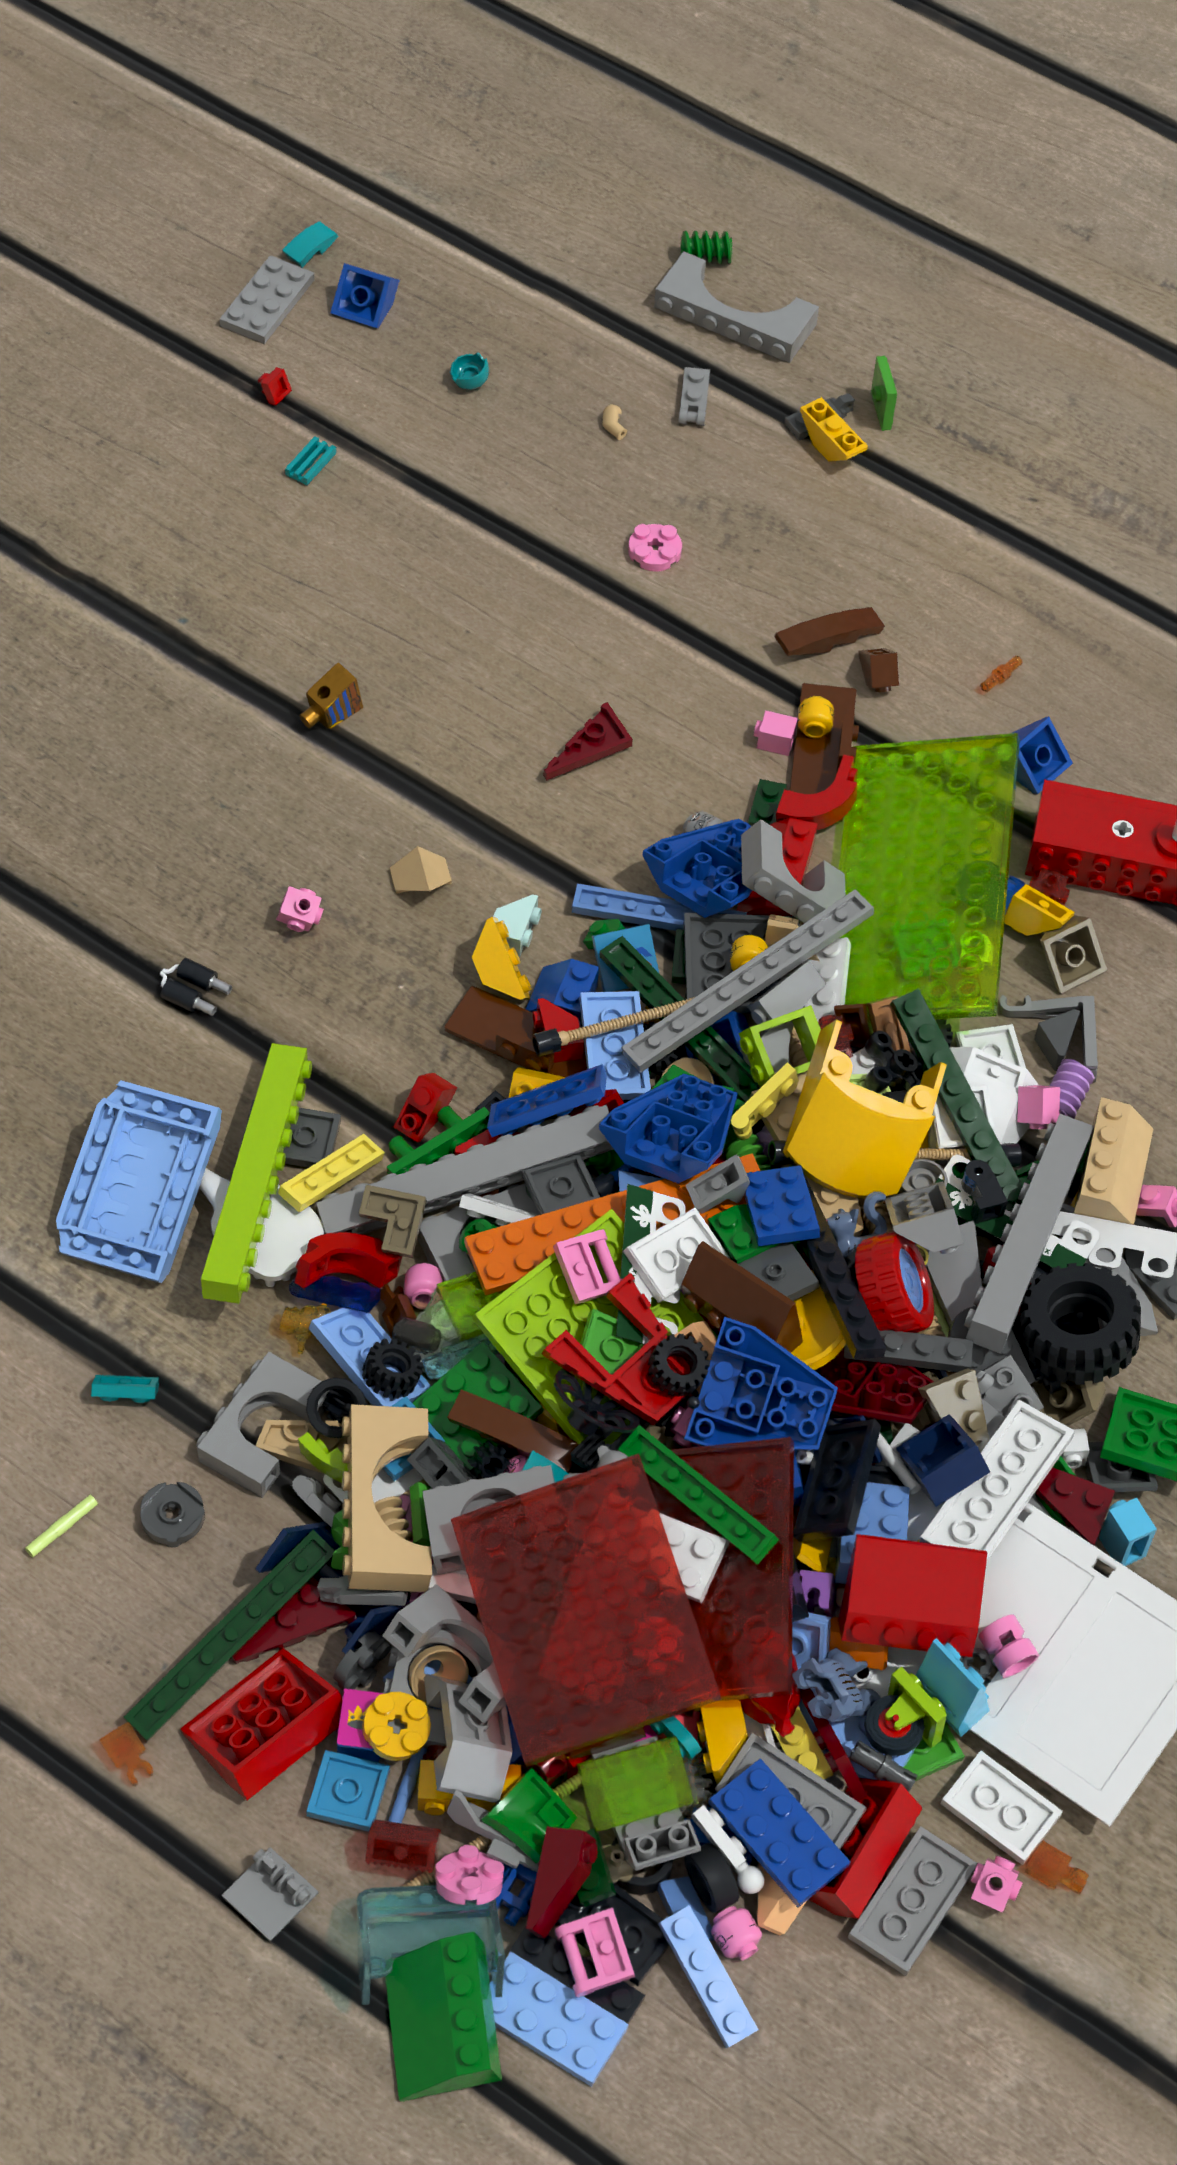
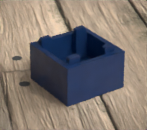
M950 1414L895 1448L905 1466L921 1485L922 1491L936 1507L990 1473L977 1445Z

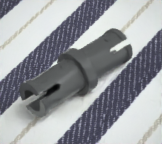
M860 1740L855 1744L850 1753L849 1760L868 1769V1771L873 1773V1777L878 1780L882 1778L885 1781L901 1783L908 1792L916 1781L917 1774L898 1765V1763L892 1760V1756L888 1754L883 1755Z

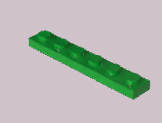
M640 1425L618 1448L638 1468L755 1564L758 1565L779 1541L776 1535Z

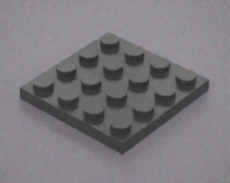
M684 913L686 999L698 996L733 972L730 965V954L733 942L737 938L744 935H754L765 941L770 915L714 914L704 918L697 913ZM788 972L787 974H785L784 976H782L781 978H779V979L777 980V982H779L781 979H783V978H784L786 975H788L790 972ZM751 997L732 1011L751 1014L747 1006L756 999Z

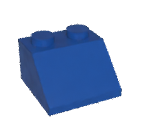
M568 959L543 967L526 1010L530 1012L537 1011L538 999L544 998L579 1019L580 1027H582L580 993L596 992L599 967L575 959Z

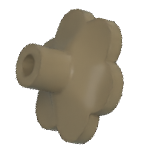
M619 1843L615 1846L609 1844L602 1846L612 1882L616 1883L618 1880L622 1882L629 1881L633 1876V1868L625 1861L624 1853L621 1851Z

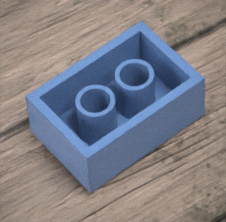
M867 1482L854 1535L837 1537L835 1583L846 1584L856 1534L907 1540L910 1487Z

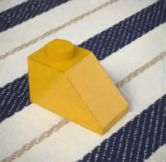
M1026 884L1013 895L1003 923L1009 925L1014 931L1029 936L1061 928L1074 916L1075 912Z

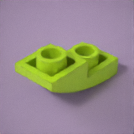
M309 1432L298 1438L302 1455L318 1470L342 1483L343 1472L348 1471V1464L342 1463V1452L338 1447L329 1452L323 1441L319 1438L314 1440Z

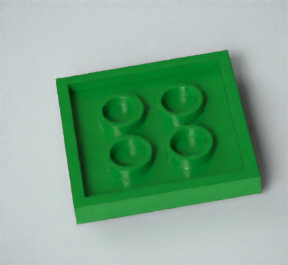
M483 1341L413 1402L416 1408L428 1409V1422L471 1472L475 1468L468 1463V1459L471 1458V1455H474L473 1447L478 1446L479 1448L483 1446L487 1439L482 1438L475 1431L450 1422L447 1418L461 1389L531 1420L537 1418L544 1411L538 1401ZM490 1441L495 1447L499 1446V1444Z
M1119 1387L1100 1458L1177 1482V1405Z

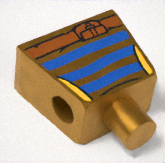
M338 662L307 691L306 696L309 708L300 714L299 717L308 728H311L319 721L327 729L334 728L364 708L357 679Z

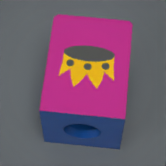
M344 1688L337 1736V1753L379 1763L380 1756L374 1752V1748L370 1746L368 1740L366 1742L363 1736L362 1724L368 1707L375 1701L378 1695L386 1693Z

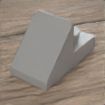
M734 1155L686 1184L695 1208L699 1213L703 1214L726 1199L739 1203L750 1184V1180L740 1157Z

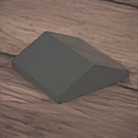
M1088 1442L1089 1454L1085 1464L1088 1481L1112 1489L1115 1492L1157 1491L1158 1485L1155 1474L1100 1458L1104 1442Z

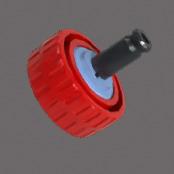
M894 1231L862 1240L857 1246L855 1254L856 1284L879 1331L893 1330L895 1332L918 1333L928 1329L934 1317V1299L928 1271L916 1244Z

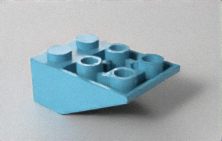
M936 1638L933 1640L916 1676L921 1681L923 1690L931 1698L936 1697L943 1704L947 1714L946 1723L962 1737L990 1711L987 1703L989 1696L985 1692L987 1689L983 1685L984 1680L980 1674L971 1666L968 1669L964 1667L960 1661V1654L949 1642L943 1645Z

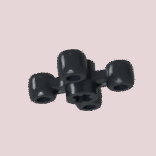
M880 1030L873 1032L866 1040L865 1050L870 1056L881 1059L883 1066H875L866 1075L865 1086L867 1089L876 1093H882L888 1086L892 1088L903 1086L908 1091L913 1086L920 1085L921 1080L916 1077L915 1072H921L924 1068L913 1048L910 1051L900 1049L895 1052L891 1047V1037L886 1032Z

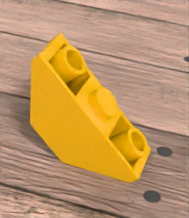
M822 397L800 407V412L813 446L828 462L847 460L868 449V445Z
M490 917L486 920L472 955V960L481 982L485 986L519 1000L530 999L528 992L532 990L527 976L525 974L521 976L517 965L521 962L515 948L510 949L506 938L510 936L503 920L499 922L498 918Z
M699 1677L695 1678L697 1690L691 1691L694 1709L695 1711L701 1710L703 1721L697 1722L700 1741H707L709 1752L703 1753L706 1772H713L715 1782L718 1784L747 1741L748 1733L741 1702L706 1679Z

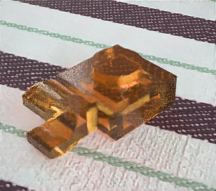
M1043 1840L1025 1870V1873L1054 1890L1058 1883L1061 1882L1081 1894L1087 1884L1086 1880L1089 1877V1874L1076 1867H1069L1072 1857Z

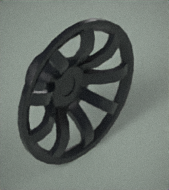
M561 1369L556 1373L554 1377L555 1389L564 1402L572 1408L567 1416V1420L577 1431L586 1435H593L600 1426L614 1432L630 1433L638 1427L640 1417L633 1412L614 1409L622 1406L614 1400L600 1404L605 1396L603 1393L598 1391L592 1399V1387L582 1381L581 1390L573 1374L565 1369ZM565 1379L569 1381L571 1385L561 1384V1380ZM564 1392L571 1393L574 1397V1402H571ZM621 1417L628 1419L631 1423L626 1426ZM612 1420L617 1424V1426H612L604 1422Z

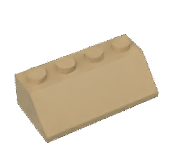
M1101 1097L1092 1124L1094 1128L1087 1147L1073 1214L1134 1225L1153 1128L1130 1104Z

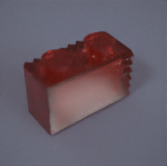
M374 1819L368 1834L365 1861L368 1865L372 1862L374 1865L379 1863L383 1866L386 1864L388 1868L393 1865L394 1868L400 1866L401 1869L406 1867L408 1870L413 1868L415 1871L420 1869L421 1872L427 1870L430 1873L433 1871L438 1858L441 1829Z

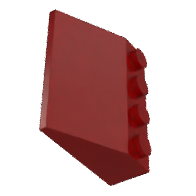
M856 1534L838 1618L841 1640L928 1652L933 1640L937 1638L943 1645L949 1642L960 1656L972 1657L979 1629L987 1551Z
M282 1648L180 1728V1730L224 1781L248 1801L339 1727L343 1699L338 1689L286 1649Z

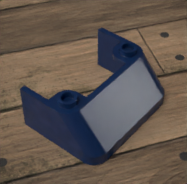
M326 1522L283 1528L255 1569L259 1573L272 1571L312 1530L322 1537L334 1550L341 1546L335 1542L331 1533L332 1527ZM331 1559L314 1578L320 1581V1578H339L345 1575H343V1570L331 1567ZM408 1593L405 1606L346 1604L356 1613L357 1619L349 1623L345 1629L347 1644L342 1652L346 1654L350 1649L354 1652L362 1646L358 1640L370 1631H376L382 1636L397 1612L411 1603L409 1602L410 1593Z

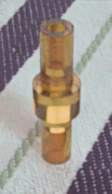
M1014 656L1006 664H1000L992 671V675L981 683V689L984 692H988L998 683H1004L1011 677V673L1022 665V659L1019 656Z

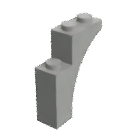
M807 961L791 971L747 1007L751 1011L753 1020L760 1024L802 1009L808 1000L826 985V982L811 962ZM792 1021L760 1034L775 1074L787 1062L789 1063V1042L794 1026ZM741 1049L740 1052L744 1056V1061L751 1067L747 1055Z

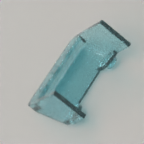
M436 1885L370 1888L362 1891L357 1897L358 1970L362 2005L370 2004V1980L383 1978L390 1974L393 1969V1958L402 1956L438 1939L473 1931L485 1943L488 1972H491L495 1997H502L505 1953L496 1899L481 1905H476L477 1900H465V1905H459L444 1899L437 1892Z

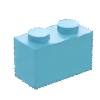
M1137 1497L1127 1502L1120 1500L1109 1508L1099 1539L1110 1557L1127 1566L1146 1557L1157 1528Z

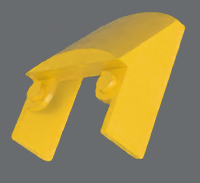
M836 1019L821 1029L783 1153L787 1158L790 1157L798 1166L801 1165L805 1176L829 1190L864 1199L874 1191H880L886 1197H891L898 1194L935 1118L932 1113L947 1064L940 1062L925 1071L920 1085L913 1086L907 1091L903 1103L849 1082L853 1067L848 1055L834 1049L842 1025V1021Z

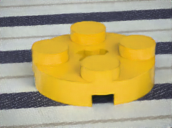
M389 1692L378 1695L375 1701L368 1707L363 1719L362 1731L366 1742L368 1740L378 1756L386 1760L403 1761L416 1754L425 1746L431 1731V1720L427 1712V1706L422 1700L403 1692ZM399 1719L402 1724H405L406 1729H401L399 1734L393 1733V1727L388 1726V1722Z

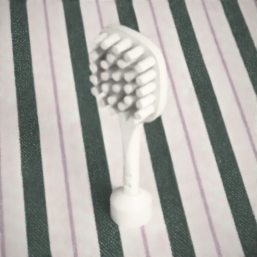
M206 1168L199 1189L207 1197L214 1209V1214L210 1221L214 1235L230 1181ZM278 1185L276 1195L271 1194L270 1197L272 1201L271 1214L269 1219L264 1218V1238L262 1243L257 1242L256 1245L258 1250L256 1266L249 1269V1273L255 1279L265 1280L267 1287H273L275 1281H288L290 1275L297 1271V1261L306 1253L309 1240L324 1234L323 1223L312 1208L307 1207L303 1211L298 1212L278 1194L280 1185Z

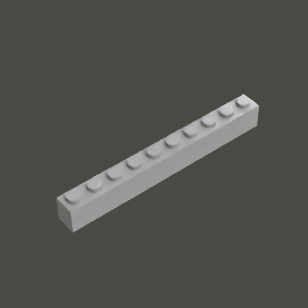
M598 1105L590 1106L584 1109L581 1114L572 1117L564 1115L555 1119L554 1123L545 1126L534 1125L527 1128L524 1133L515 1136L511 1134L499 1137L496 1142L485 1146L483 1144L474 1145L462 1154L456 1156L455 1154H448L439 1158L438 1162L429 1165L418 1164L411 1167L408 1172L399 1175L395 1173L383 1176L380 1181L372 1184H358L351 1191L343 1194H328L322 1198V1201L316 1202L326 1234L336 1232L365 1234L387 1226L388 1222L359 1216L365 1185L425 1196L427 1201L424 1213L460 1202L464 1194L470 1193L478 1196L524 1180L522 1170L580 1154L582 1159L585 1160L614 1150L599 1130V1123L609 1114L607 1105L601 1107Z
M1063 1114L1059 1115L1056 1124H1049L1044 1140L1048 1141V1143H1041L1035 1158L1040 1162L1039 1164L1032 1163L1027 1176V1180H1030L1031 1183L1024 1182L1018 1200H1021L1022 1204L1015 1203L1009 1220L1014 1221L1013 1225L1007 1223L1000 1241L1005 1242L1004 1246L997 1245L992 1258V1262L996 1263L995 1267L988 1266L982 1282L987 1284L986 1288L979 1287L973 1302L978 1307L976 1310L970 1308L964 1326L969 1328L966 1339L973 1340L974 1344L1000 1354L1002 1353L1022 1300L1025 1297V1292L1031 1283L1083 1158L1094 1126Z

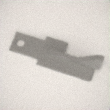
M456 1790L447 1813L455 1823L493 1840L486 1856L517 1869L518 1864H521L537 1872L539 1862L535 1864L516 1844L485 1824L481 1819L488 1811L468 1802L463 1793Z

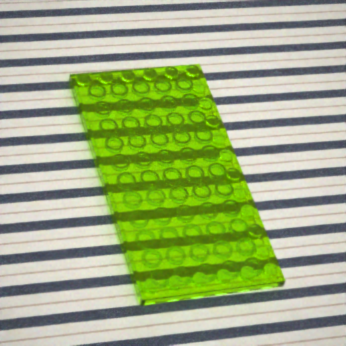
M1018 733L853 746L857 747L854 768L858 769L856 779L857 799L851 810L845 815L839 870L845 873L846 895L856 889L874 907V915L840 937H848L851 943L844 1005L867 1004L891 996H898L899 998L919 989L935 1020L997 1016L1020 743Z

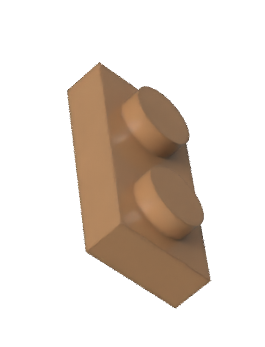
M891 996L867 1003L873 1032L879 1030L886 1032L891 1037V1047L895 1052L900 1049L910 1051L907 1035L890 1005L892 1000L897 999L898 996Z

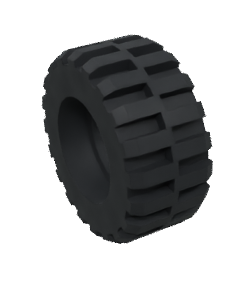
M1069 1263L1065 1268L1057 1266L1050 1269L1048 1275L1045 1273L1041 1274L1035 1279V1284L1032 1283L1028 1286L1025 1297L1020 1305V1338L1022 1339V1348L1024 1353L1029 1355V1361L1033 1366H1041V1372L1048 1377L1054 1375L1057 1376L1058 1381L1067 1383V1380L1075 1381L1076 1385H1084L1085 1381H1092L1093 1384L1102 1382L1103 1377L1108 1376L1112 1378L1119 1374V1368L1125 1369L1132 1362V1357L1138 1351L1141 1330L1140 1301L1136 1299L1134 1289L1130 1285L1126 1286V1280L1118 1274L1113 1276L1112 1270L1105 1267L1098 1269L1095 1268L1094 1264L1085 1263V1266ZM1082 1312L1101 1318L1107 1325L1095 1333L1077 1335L1061 1330L1054 1322L1066 1314Z

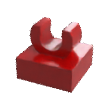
M276 367L270 374L264 373L257 379L262 385V393L265 394L268 404L277 405L292 391L285 370Z

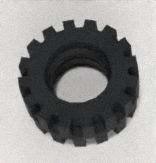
M674 1334L666 1339L661 1340L652 1352L648 1361V1365H650L648 1373L653 1375L651 1381L654 1385L656 1383L660 1384L658 1388L660 1391L663 1392L664 1389H667L668 1395L671 1396L677 1392L678 1397L684 1396L686 1393L689 1395L700 1386L709 1371L707 1369L710 1366V1360H706L708 1353L706 1350H701L703 1345L700 1342L697 1344L693 1342L695 1338L689 1336L688 1339H685L684 1334H678L675 1338ZM676 1355L685 1359L690 1366V1374L680 1375L672 1371L667 1363V1357Z

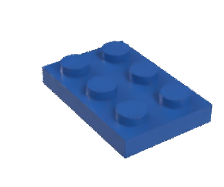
M801 1165L747 1173L750 1184L744 1193L758 1247L820 1238V1227Z

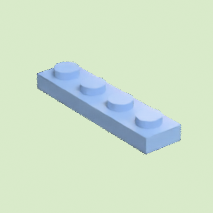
M690 1905L659 1922L658 1925L725 2047L728 2048L758 2030L756 2024Z

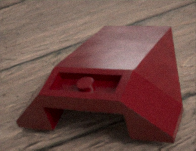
M844 1347L830 1362L814 1370L838 1388L830 1414L864 1415L865 1419L912 1424L927 1402L926 1398H922L918 1388L934 1382L914 1367L843 1358Z

